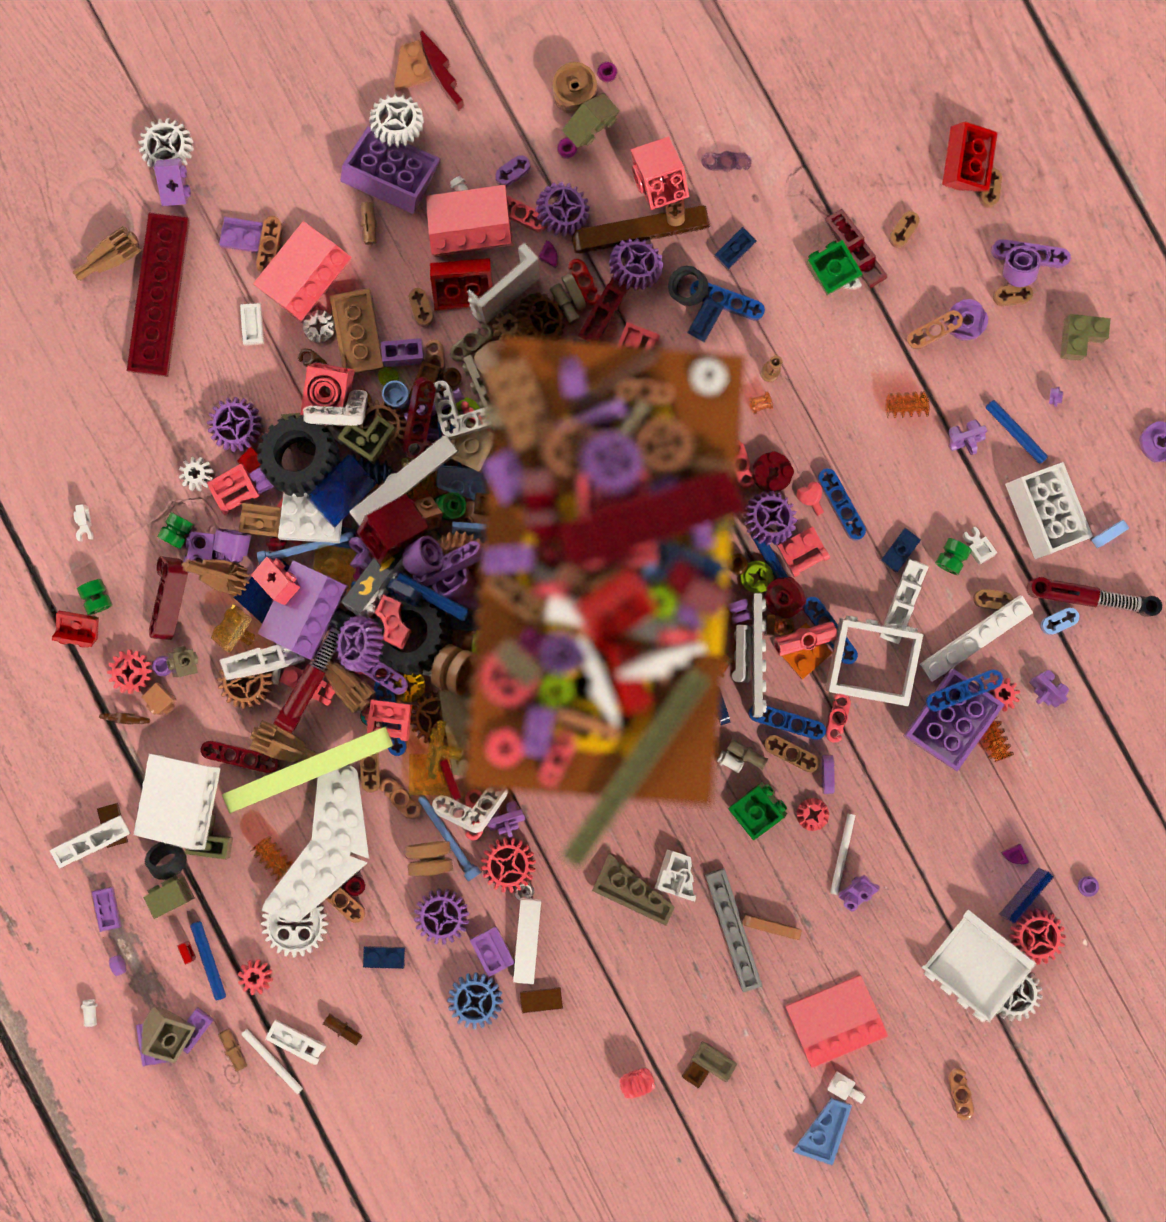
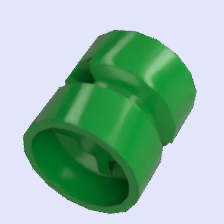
M459 493L442 494L433 499L442 511V521L460 518L466 511L465 499Z
M170 512L165 521L167 526L161 528L157 537L181 549L186 540L184 535L190 533L194 524Z
M948 538L943 547L945 552L939 554L935 564L941 569L958 576L964 566L962 562L968 559L972 549L958 540Z
M96 579L77 587L80 598L85 600L83 605L87 615L102 612L113 606L109 595L104 593L106 588L102 579ZM99 596V599L92 601V598Z

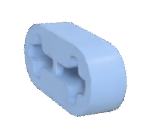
M1123 519L1094 537L1091 541L1096 548H1099L1128 530L1129 526Z
M1074 608L1060 610L1042 620L1041 630L1048 635L1061 632L1079 621V613ZM1066 612L1073 614L1072 622L1070 620L1062 621V618L1067 616ZM1048 621L1058 622L1057 625L1053 626V631L1052 629H1047Z

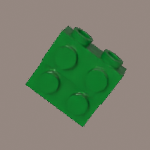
M836 240L829 243L822 252L818 250L808 256L809 259L806 262L815 280H818L827 296L863 275L843 240L838 243Z
M760 782L728 808L753 841L783 820L788 814L785 803L782 800L777 801L773 796V788L769 784L765 785L763 782Z

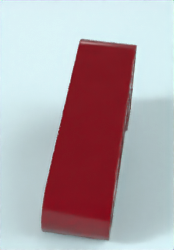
M425 377L418 378L414 383L402 443L403 451L412 459L417 458L436 442L427 439L436 387L432 381ZM429 386L428 389L421 390L422 387ZM425 404L424 411L418 413L417 406ZM416 424H421L420 431L413 432V427ZM412 444H417V449L414 452H409V447Z
M160 556L157 560L156 571L161 578L149 626L150 638L172 640L174 637L188 572L183 570V561L179 558Z

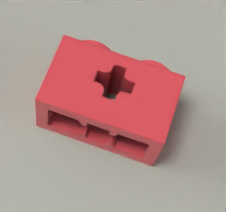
M266 557L251 576L274 601L286 605L300 589L296 582L297 578L291 572H286L284 569L285 565L280 560H272Z

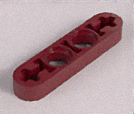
M206 741L200 748L201 755L206 759L260 772L273 773L279 768L280 764L279 759H274L255 750L217 741ZM212 744L213 749L220 750V746H223L220 758H218L219 753L208 755L206 747H210ZM227 749L235 751L236 756L233 760L226 759L225 752ZM248 753L255 756V763L253 765L245 763V756ZM260 755L263 756L261 759L263 761H269L271 758L275 766L270 767L269 770L267 765L260 764V768H258Z

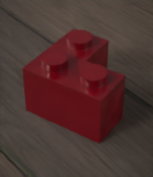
M549 470L522 473V488L526 504L529 535L556 533V524L560 523L559 510H555V504L559 503L555 478L551 479Z
M680 556L664 578L670 586L669 590L677 595V601L687 608L692 606L704 616L709 614L716 617L731 597V594L722 583L705 576L696 564Z

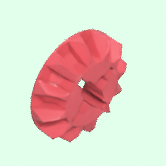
M499 730L489 738L487 753L495 764L510 766L521 758L523 742L515 732ZM502 738H504L508 745H515L508 751L509 758H507V754L504 751H496V749L502 746Z
M809 798L799 805L797 820L803 828L816 831L822 829L828 823L830 814L827 805L823 801ZM808 807L813 811L821 810L816 815L818 822L813 818L806 819L810 815Z

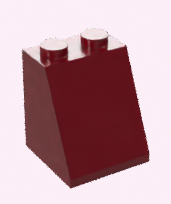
M404 494L365 515L357 534L378 564L381 565L405 549L409 543L424 536L429 527L426 519L417 511L415 503Z

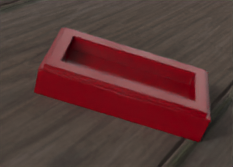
M440 760L438 763L451 798L453 800L462 798L448 760Z

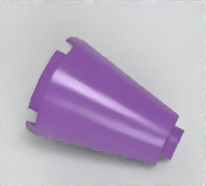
M468 567L433 584L435 592L473 611L481 608L480 602L477 601L478 588L480 586Z

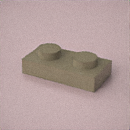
M509 639L493 656L527 688L544 671Z

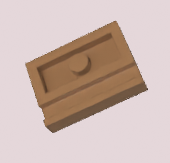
M242 503L239 532L278 537L282 508Z

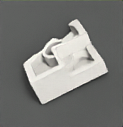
M667 849L655 889L695 902L696 895L693 894L692 882H694L691 874V857Z

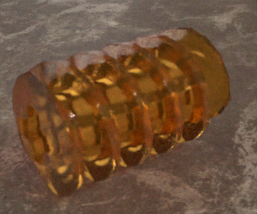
M921 391L919 396L917 392H912L911 396L908 392H905L903 397L900 392H897L895 397L892 393L887 395L885 404L887 418L890 413L896 418L898 412H900L902 418L905 417L906 412L909 413L910 418L913 417L914 412L917 413L918 417H921L922 411L925 412L926 417L929 416V398L924 391Z
M995 719L983 735L986 738L981 741L982 743L989 744L984 750L992 751L987 757L988 759H995L994 762L1014 755L1013 751H1007L1011 744L1004 743L1008 740V736H1001L1005 729L998 728L1002 721Z
M268 836L262 839L249 852L256 850L253 856L255 858L262 856L259 863L267 862L264 869L272 868L270 875L278 874L275 880L277 882L287 873L293 861L285 862L288 855L280 856L283 849L275 850L277 843L269 844L272 837Z

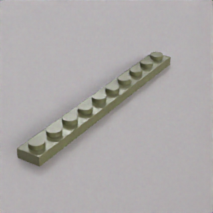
M690 667L563 850L561 857L579 869L582 867L710 682L708 678Z

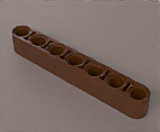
M701 205L685 208V221L679 226L669 225L666 212L577 229L571 237L574 252L579 254L612 248L616 245L619 246L621 241L626 242L629 238L633 242L637 238L639 242H642L643 240L648 241L704 230L710 227L707 207Z

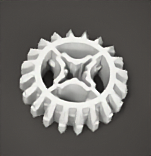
M396 93L393 98H390L387 94L386 100L380 98L379 104L374 103V109L370 111L369 123L371 124L370 127L371 131L374 132V136L376 139L380 138L382 144L387 141L389 147L392 143H395L398 148L399 143H403L406 146L407 141L413 143L414 137L419 138V131L423 129L424 117H422V110L419 108L418 103H413L411 97L406 100L404 94L401 98ZM387 114L385 122L381 124V119ZM412 117V122L407 127L406 122H408V119Z
M166 118L164 123L162 119H158L157 125L151 121L152 127H145L147 133H140L144 140L138 141V144L141 146L139 152L143 154L142 159L147 161L148 167H153L154 169L156 161L162 160L166 156H172L170 159L181 158L184 165L188 164L185 160L186 158H192L189 152L194 151L193 146L190 145L193 143V139L189 137L191 134L188 130H185L186 127L183 124L179 125L177 120L171 123V120ZM169 132V133H168L167 135H165V136H161V135H160V134H162V133ZM180 138V139H181V147H180L179 151L177 152L176 149H175V147H176V145H177V143H178L177 140ZM155 140L157 142V146L154 149L155 152L152 154V143ZM161 142H163V143L166 144V145H169V147H170L172 150H170L168 147H167V148H166L165 146L163 147V145H162Z
M1030 972L1024 979L1029 987V996L1023 992V980L1016 989L1022 997L1011 995L999 1010L1000 1017L1005 1019L1008 1015V1020L1013 1021L1014 1017L1021 1021L1022 1014L1025 1018H1029L1028 1011L1033 1014L1036 1012L1033 1009L1034 1005L1040 1007L1036 1000L1043 997L1037 994V992L1042 991V987L1036 986L1040 981L1037 978L1033 979L1035 976L1033 972ZM1017 1002H1025L1022 1006L1015 1009H1011V1007L1015 1006Z

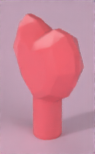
M813 481L807 487L798 489L796 495L800 502L812 506L817 516L824 513L819 503L822 497V487L818 482Z

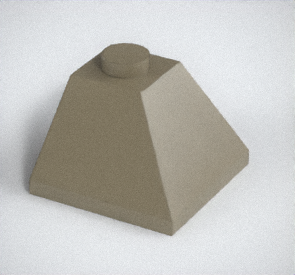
M153 1006L143 1023L141 1053L175 1064L196 1027L168 1010Z

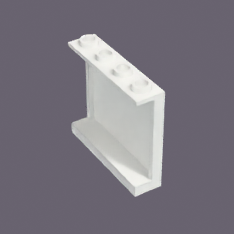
M525 243L518 248L520 264L486 294L478 299L471 290L468 291V301L470 302L472 315L478 322L483 321L485 324L490 322L540 278L538 258Z
M149 754L134 835L188 849L205 850L220 768L168 758L164 755Z
M967 910L963 915L964 918L922 968L925 970L924 975L932 982L935 979L942 984L940 988L948 995L954 993L958 997L957 1002L965 1009L968 1006L975 1011L973 1015L981 1022L987 1020L990 1023L1036 963L971 911Z

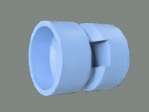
M390 381L383 387L382 397L387 406L392 407L393 410L401 408V411L409 406L411 401L408 399L409 391L402 382Z

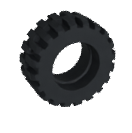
M290 415L287 420L283 418L277 420L278 424L275 426L271 424L268 427L270 431L262 435L263 443H259L257 449L261 453L257 455L258 462L261 464L259 467L268 481L280 492L283 491L289 496H292L294 493L297 497H303L304 493H307L309 496L314 495V490L319 489L321 491L325 488L323 485L326 482L330 484L333 480L332 473L336 474L338 471L336 463L340 462V456L338 455V445L328 429L323 424L305 422L303 415H300L299 418H296L295 415ZM299 441L314 443L316 454L309 466L300 471H287L283 468L282 457L290 445Z
M395 597L396 601L403 604L401 609L403 623L413 617L423 618L427 623V637L417 650L408 653L402 652L398 647L382 639L384 646L381 647V652L383 654H379L378 657L387 666L407 675H412V673L420 675L423 674L424 670L429 672L432 670L434 660L439 651L444 646L452 644L453 639L449 635L453 634V630L449 626V617L444 614V610L423 598L417 606H413ZM378 616L377 619L374 618L373 620L379 623L378 627L382 629L380 635L384 636V623Z

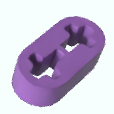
M519 155L501 166L496 171L497 183L507 187L525 176L530 170L529 159L526 156ZM519 161L521 163L525 162V169H516ZM512 172L511 174L508 175V179H509V180H507V181H506L505 179L500 180V179H501V173H504V174L506 175V174Z
M822 755L823 794H834L833 755Z

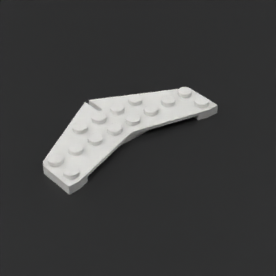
M346 765L318 777L312 840L266 899L262 911L291 922H298L367 864V862L350 856L352 852L369 859L359 777L354 767Z

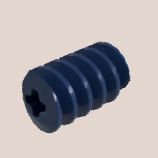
M353 454L349 475H351L354 481L357 480L358 476L361 482H364L366 477L368 483H372L375 479L376 484L379 485L382 480L385 483L386 478L391 474L393 462L391 466H388V462L385 460L383 465H380V461L377 459L375 464H373L369 460L364 462L363 456L360 457L359 461H356V456Z

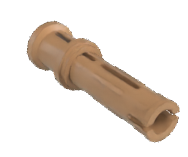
M772 356L770 361L764 364L761 370V377L764 381L773 382L779 376L780 367L783 363L780 356Z

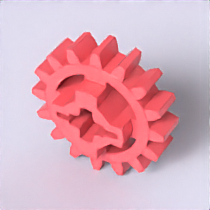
M127 650V655L121 651L119 652L120 657H112L115 663L108 664L112 667V670L107 671V674H112L109 682H115L114 689L121 687V693H125L128 690V694H133L134 689L136 692H141V686L144 688L148 687L146 680L152 681L148 674L153 673V670L148 669V666L152 663L145 662L146 655L140 657V651H135L133 655L132 650ZM136 660L140 662L142 668L136 664ZM124 661V664L120 668H118L121 662ZM133 669L134 673L127 674V670ZM142 675L141 680L137 683L136 680ZM118 676H121L124 679V683L120 681Z

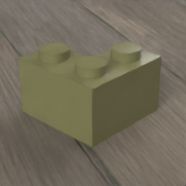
M605 94L599 95L583 102L562 131L577 148L583 145L588 146L595 140L594 135L597 132H600L606 126L609 128L616 122L617 119L615 117L620 110Z
M1076 314L1068 315L1064 319L1060 358L1079 361L1087 356L1088 342L1103 343L1109 339L1111 318Z
M377 415L367 432L356 425H346L338 439L375 464L397 430L393 425Z
M212 814L205 850L185 848V854L226 860L231 855L233 837L213 835L216 814Z
M177 876L162 882L163 887L161 888L157 885L147 890L149 894L143 897L154 919L195 899L185 877L178 879Z

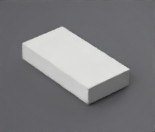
M261 303L240 304L243 345L264 344Z

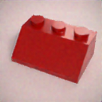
M966 121L951 126L942 185L956 190L989 191L998 132Z
M490 258L430 263L434 310L470 308V302L468 301L469 290L480 299L493 288Z
M630 567L573 606L578 618L600 650L612 644L658 611L643 582Z
M634 641L607 646L622 714L625 715L650 708L649 703H652L653 700L650 689L645 690L644 681L648 680L647 677L635 679L618 678L620 671L639 660V658H642L640 645H635Z

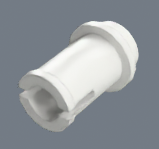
M460 176L450 182L451 188L455 189L456 192L469 190L464 183L465 179Z
M722 750L717 759V762L720 763L719 765H725L737 773L740 772L744 765V761L730 755L729 751L725 752Z
M95 999L82 1001L83 1005H81L84 1015V1027L97 1025L96 1007L98 1004L95 1003Z

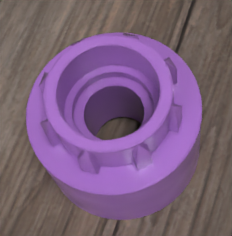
M1017 246L1010 249L1006 255L1003 267V276L1008 283L1015 287H1025L1032 284L1037 279L1041 265L1039 253L1027 246Z
M216 529L213 550L216 551V558L240 563L243 560V556L248 555L251 535L230 529Z
M424 536L405 547L402 562L409 573L425 576L442 567L444 555L440 545L434 538Z
M556 634L545 642L542 649V658L550 670L565 674L578 667L582 659V649L574 637L568 634ZM565 647L568 649L569 656L566 660L561 661L557 659L556 651L558 648Z

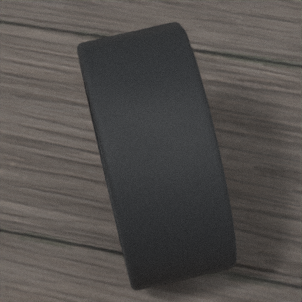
M693 266L679 267L672 273L668 281L669 294L672 299L683 306L697 305L703 301L708 292L709 286L706 276ZM686 275H694L699 281L697 291L691 297H682L677 289L680 280Z
M159 842L151 847L145 857L146 867L152 876L159 880H167L176 876L183 870L187 862V855L182 847L164 842ZM170 854H175L171 861L164 865L157 866V863L163 857Z

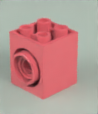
M669 136L631 149L634 164L632 166L633 176L639 192L644 194L651 210L689 197L684 166Z
M317 362L307 366L300 415H303V409L308 406L346 407L349 393L352 391L355 370ZM326 386L330 388L331 394L326 391Z

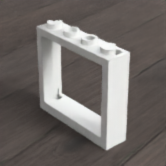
M846 615V619L839 618L838 636L834 643L825 689L832 693L909 706L923 634L917 632L918 628L906 626V629H900L897 624L886 622V625L883 626L878 625V621L866 619V622L858 621V617ZM848 627L913 639L902 695L837 683Z

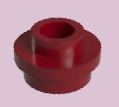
M272 537L270 541L266 542L269 551L283 550L287 544L286 541L280 540L278 537Z
M357 875L352 876L345 882V890L351 896L361 895L366 887L364 879ZM353 882H357L359 884L358 889L352 888Z

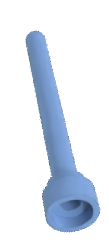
M352 532L341 534L340 543L349 541L354 537V534ZM310 542L275 552L263 550L257 552V558L260 565L266 557L272 560L281 559L338 543Z
M424 795L419 796V803L444 840L450 841L451 850L463 866L464 877L469 882L482 873L478 866L475 867L474 864L469 862L442 820L435 813Z

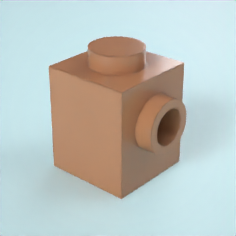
M432 497L414 501L417 511L428 523L429 528L427 531L440 527L442 511Z
M155 683L141 697L147 703V709L154 715L156 713L158 715H163L164 713L167 715L174 709V703L177 701L161 683Z

